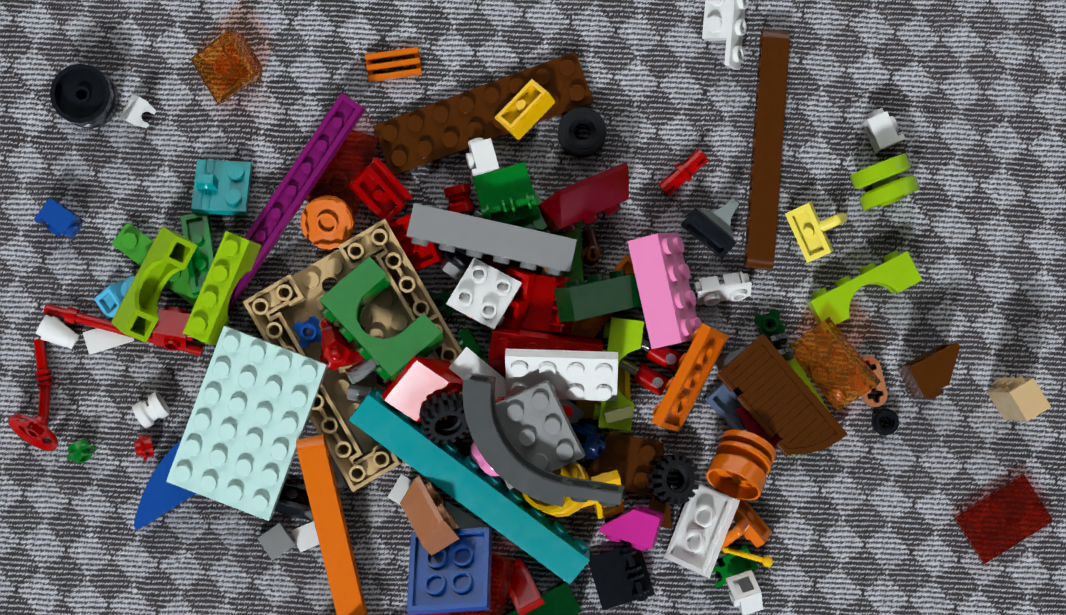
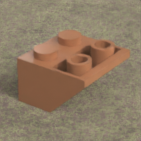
M420 476L415 478L400 504L422 546L432 556L460 539L455 531L459 526L452 514L446 510L445 506L447 504L439 491H436L431 482L426 484Z

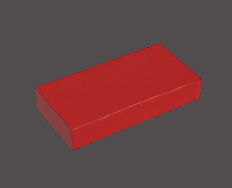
M522 557L498 569L519 615H525L545 604Z

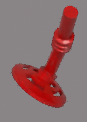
M37 339L33 340L37 364L35 375L38 376L36 381L39 382L36 385L40 388L38 416L32 418L26 415L13 414L8 419V423L11 429L29 444L43 450L53 451L58 447L59 443L56 436L48 428L51 386L53 385V382L50 381L53 378L49 374L52 373V370L48 369L45 341ZM49 436L52 441H45L44 438Z

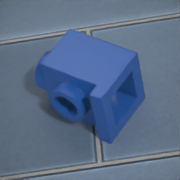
M49 198L33 220L43 225L48 223L46 228L58 237L63 234L72 239L80 231L81 226L79 224L83 219L59 201Z

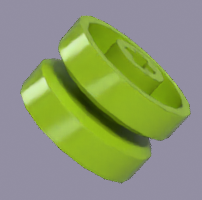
M907 153L879 162L849 176L854 189L860 190L869 186L873 187L872 190L861 194L858 198L863 211L877 206L884 207L904 199L905 195L920 189L916 176L909 175L900 179L897 178V175L908 171L911 167Z

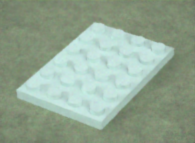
M223 326L166 482L270 521L297 451L296 440L301 439L328 364L231 327Z

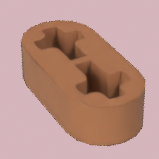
M861 357L854 365L861 399L870 407H879L886 402L888 397L881 365L874 357ZM864 361L874 366V369L870 371L872 380H869L866 372H861V367L865 366ZM870 383H873L875 391H880L881 396L877 397V402H874L873 399H868L867 394L871 393Z

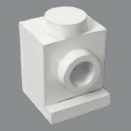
M883 108L867 114L869 119L862 123L875 153L905 139L904 134L898 136L896 132L898 131V124L895 118L889 116L887 111L884 112Z
M475 138L468 142L469 153L465 155L468 168L472 169L471 181L474 183L473 176L498 170L499 165L491 138L485 140L483 138Z
M752 570L726 578L733 607H738L742 615L763 610L762 593Z

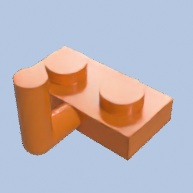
M740 500L732 520L735 521L736 526L728 531L721 550L742 535L758 548L767 541L772 533L770 528L746 500Z

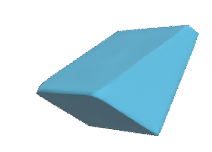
M123 281L109 285L94 298L107 320L114 318L124 299L121 294Z

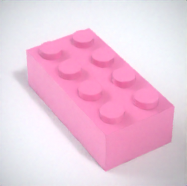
M678 232L657 233L627 241L651 349L691 341L694 331L702 323L700 318L697 317L695 310L696 296L690 288V270L684 261V243L682 238L679 237Z

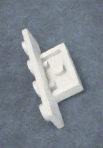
M705 0L702 39L706 41L726 40L724 64L734 70H740L741 62L744 59L743 35H745L747 28L745 10L748 7L749 0Z

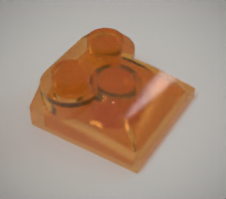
M228 29L191 58L192 63L217 105L222 104L249 84L257 83L262 77L261 63L245 37L240 35L235 29Z

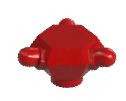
M326 318L321 321L323 329L320 346L322 351L320 355L321 362L328 364L329 369L337 370L339 367L350 366L364 360L356 350L359 346L352 339L348 342L338 331L341 327L334 326V323H330Z

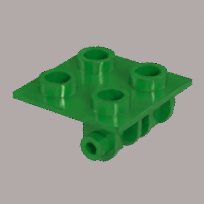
M525 162L472 177L483 219L508 224L540 215Z

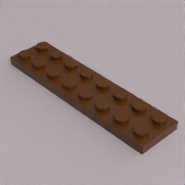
M576 52L373 125L388 169L394 176L468 150V142L472 139L483 138L485 140L491 138V140H495L509 135L510 133L494 117L531 79L547 90L555 100L554 105L534 125L566 114L572 109L593 104L594 100Z

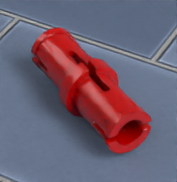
M697 148L681 164H676L674 166L675 169L657 185L670 197L686 181H691L693 179L691 176L708 163L709 159Z

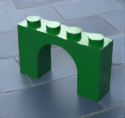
M369 256L319 299L323 306L321 313L330 323L336 321L341 326L338 331L348 342L352 339L359 346L356 349L364 360L368 361L371 359L377 365L374 369L384 381L389 378L393 382L413 356L428 357L445 342L442 332L424 313L404 331L391 338H375L363 331L361 328V317L364 309L391 285L388 275Z

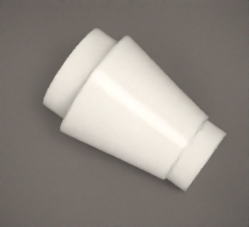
M48 315L43 318L36 331V334L41 336L40 340L67 347L71 350L80 336L55 316L50 317Z

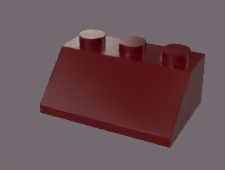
M624 162L560 189L537 205L550 233L555 234L561 231L562 235H566L576 230V224L584 222L586 226L599 220V214L606 212L607 216L620 211L622 209L621 204L629 199L628 165Z

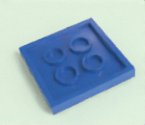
M490 527L455 529L460 539L432 556L422 546L416 533L411 532L407 613L409 615L490 610L493 531Z

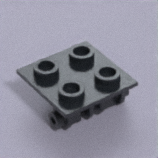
M630 544L590 557L588 564L603 610L635 600L637 602L648 599V596L655 595L642 550L635 549Z

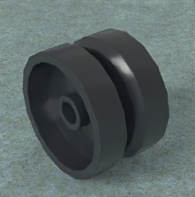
M79 63L67 66L57 74L51 85L50 98L53 108L59 116L78 127L86 129L102 127L111 121L118 110L119 95L117 87L108 76L91 65Z

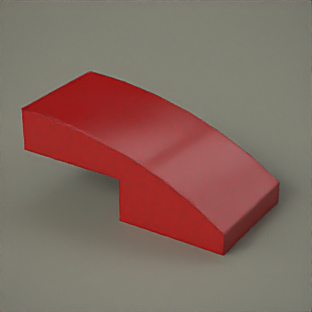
M512 266L507 268L506 275L520 281L522 284L503 315L505 319L502 325L516 330L519 329L527 311L536 274Z

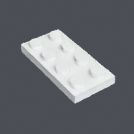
M506 349V398L549 379L558 399L617 401L618 352Z

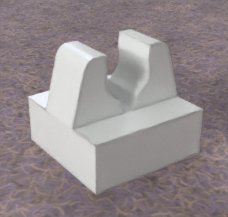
M132 94L120 118L135 126L147 128L149 124L142 120L141 115L144 112L155 115L156 110L148 101Z

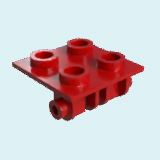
M536 275L530 302L519 328L571 335L573 321L559 322L554 289L564 287V281L573 279L559 276L558 278Z

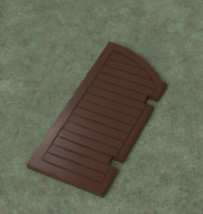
M761 334L716 374L730 392L737 387L742 393L736 399L769 438H772L776 433L781 439L775 445L785 457L789 454H806L825 449L847 435V432L764 334Z

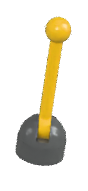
M729 545L722 549L718 558H722L730 553L761 562L765 567H770L773 564V559L770 556L760 557L730 548Z

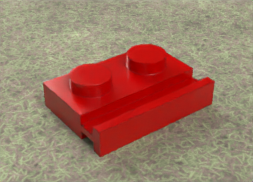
M374 158L348 184L380 221L386 219L387 223L413 198L379 158Z

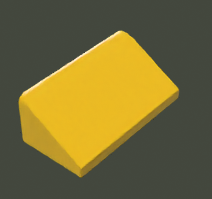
M531 79L494 118L511 135L520 140L554 105L555 100L547 90Z

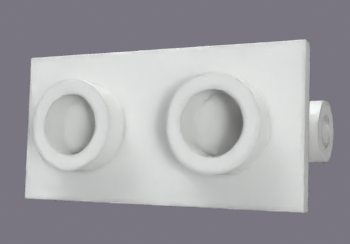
M740 271L723 275L724 284L721 285L719 284L718 276L701 278L699 282H694L695 292L697 293V305L713 306L720 301H741L751 296L752 283L749 281L748 273L743 274Z

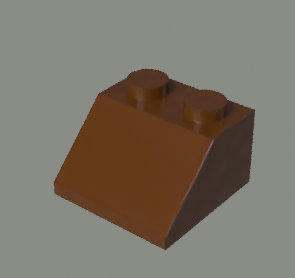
M958 342L943 343L897 368L912 397H922V399L928 398L930 400L944 393L942 388L950 383L960 349Z

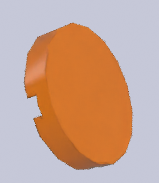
M323 195L314 198L306 205L301 214L300 225L303 235L307 240L309 239L318 248L330 250L338 248L339 245L350 239L355 228V218L352 209L345 201L336 196Z

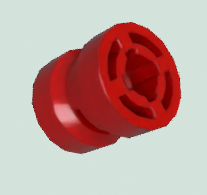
M460 184L443 189L445 198L449 201L448 211L461 214L475 211L474 203L470 201L469 197L471 194L470 184Z

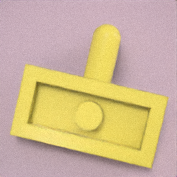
M812 202L785 213L807 263L834 251L825 231L848 220V215L841 212L820 221Z

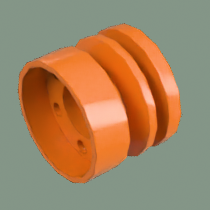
M737 429L727 430L720 438V444L716 448V455L712 458L706 472V479L715 489L728 496L740 500H756L762 494L766 483V475L771 471V465L776 458V451L768 441L754 433Z

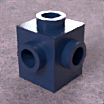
M584 421V424L571 423L585 452L584 458L578 461L597 460L605 450L607 434L599 431L600 427L589 421Z

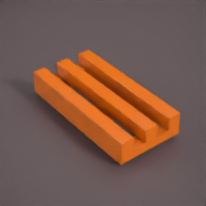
M418 47L365 54L369 83L422 75ZM414 55L412 59L372 64V61ZM408 65L416 66V69L376 75L373 73V70Z

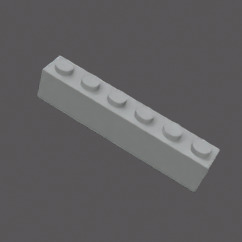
M416 203L413 204L406 235L412 238L411 243L427 247L428 242L439 244L438 249L455 253V248L466 250L465 255L482 259L483 254L493 256V262L509 265L510 260L520 262V268L536 271L537 266L547 268V274L563 276L564 272H570L577 239Z

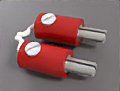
M642 338L643 344H641V348L647 351L645 357L674 373L677 367H679L678 364L682 354L668 346L651 349L650 342ZM625 359L620 361L622 363H619V367L634 375L632 381L659 396L666 390V385L670 378L643 363L637 367Z

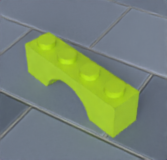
M162 226L111 323L123 334L146 343L159 320L157 306L164 285L173 274L186 269L198 245L185 236Z
M225 231L184 328V334L206 344L217 345L223 326H228L230 321L228 318V305L233 290L239 280L247 272L251 271L262 245Z
M895 250L883 256L885 262L877 266L872 262L858 269L861 273L860 275L852 279L850 275H847L835 281L837 287L829 291L823 287L810 294L813 299L806 303L820 330H827L850 318L849 308L851 299L857 290L864 285H879L895 294L922 281L908 251L899 254L898 250Z
M611 317L610 323L605 322L603 338L608 339L607 350L602 349V351L618 352L619 364L628 353L641 349L644 321ZM617 387V401H601V404H595L593 420H598V427L631 431L633 417L608 424L604 411L631 404L632 410H634V402L626 398Z

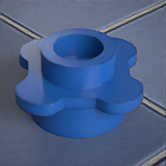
M312 316L303 323L297 322L293 327L294 332L298 333L300 338L299 345L303 348L309 347L311 343L316 341L321 342L322 331L317 317ZM309 329L312 331L310 335L307 334Z

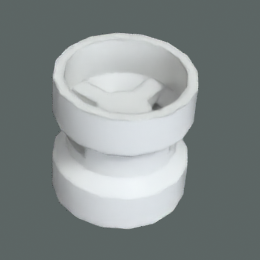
M156 391L148 396L147 401H139L132 406L136 418L146 429L154 425L157 418L164 419L170 415L166 402Z

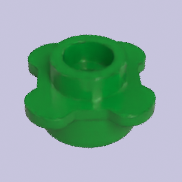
M80 439L68 447L67 451L69 454L66 458L68 461L73 460L74 463H84L92 457V453L97 450V447L95 445L91 446L87 439Z

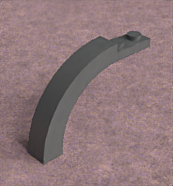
M468 373L464 377L462 390L463 408L471 436L486 462L508 484L536 500L561 507L564 505L566 496L571 497V500L575 502L592 500L598 501L600 505L606 507H614L616 504L621 505L625 488L623 485L558 475L528 460L513 445L501 425L495 402L496 377Z

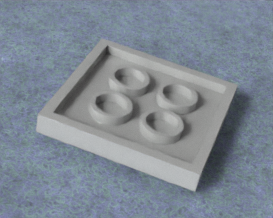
M549 379L496 403L497 413L506 435L513 445L537 466L552 472L584 458L585 452ZM505 481L509 490L514 488Z

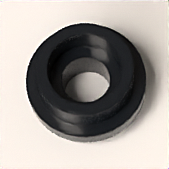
M882 408L873 414L871 425L876 433L887 436L897 430L899 418L893 410ZM882 417H887L889 420V424L886 427L880 424Z

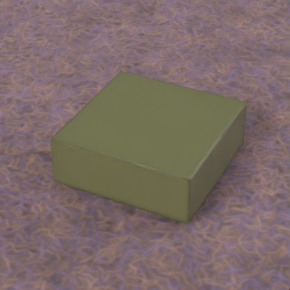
M631 404L604 411L608 424L631 418L634 415Z

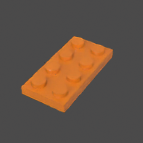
M704 323L694 331L691 338L692 344L688 351L681 356L676 375L668 381L666 385L667 392L663 400L654 408L652 423L662 428L680 432L729 337L728 335Z

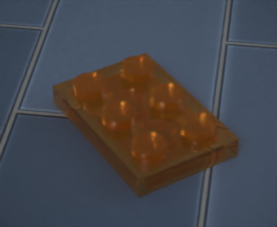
M830 317L823 320L788 346L792 347L795 353L794 357L837 411L875 388L881 382Z

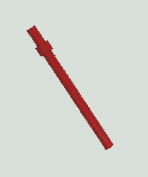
M46 304L44 307V314L64 319L66 323L73 325L80 323L128 336L118 330L110 320L81 313L80 309L67 307L66 309L51 304ZM152 333L147 342L153 343ZM188 342L187 349H179V351L202 356L204 346Z

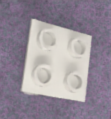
M473 258L446 305L495 330L496 326L500 327L505 319L503 315L522 283Z

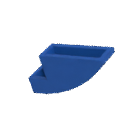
M181 440L167 453L149 479L135 516L134 527L136 530L147 526L197 494L166 482Z

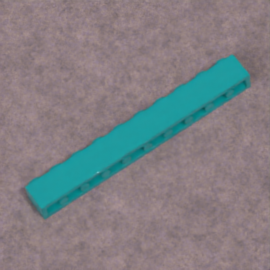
M372 387L354 410L349 421L569 585L590 561L591 550H589V546L585 541L580 538H573L567 533V529L561 523L550 521L545 517L546 514L526 503L524 497L515 489L509 490L502 485V481L498 476L492 477L485 473L470 456L465 457L458 452L457 446L451 441L447 440V444H442L441 440L438 443H434L433 439L429 440L424 434L421 423L414 421L384 401L381 397L384 391H377Z

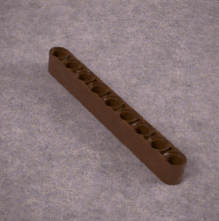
M762 29L760 35L744 254L745 268L772 270L774 266L790 31Z

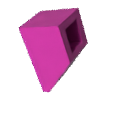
M638 505L605 522L600 527L599 532L606 534L605 538L611 541L621 542V540L630 542L633 548L646 551L647 548L652 549L656 545L665 513Z

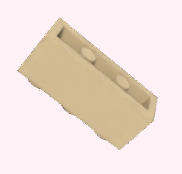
M1004 376L993 382L994 388L987 391L1004 420L1028 422L1051 408L1034 378H1023L1022 376L1007 378V376Z

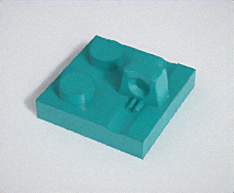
M197 159L191 205L192 212L247 216L252 163Z

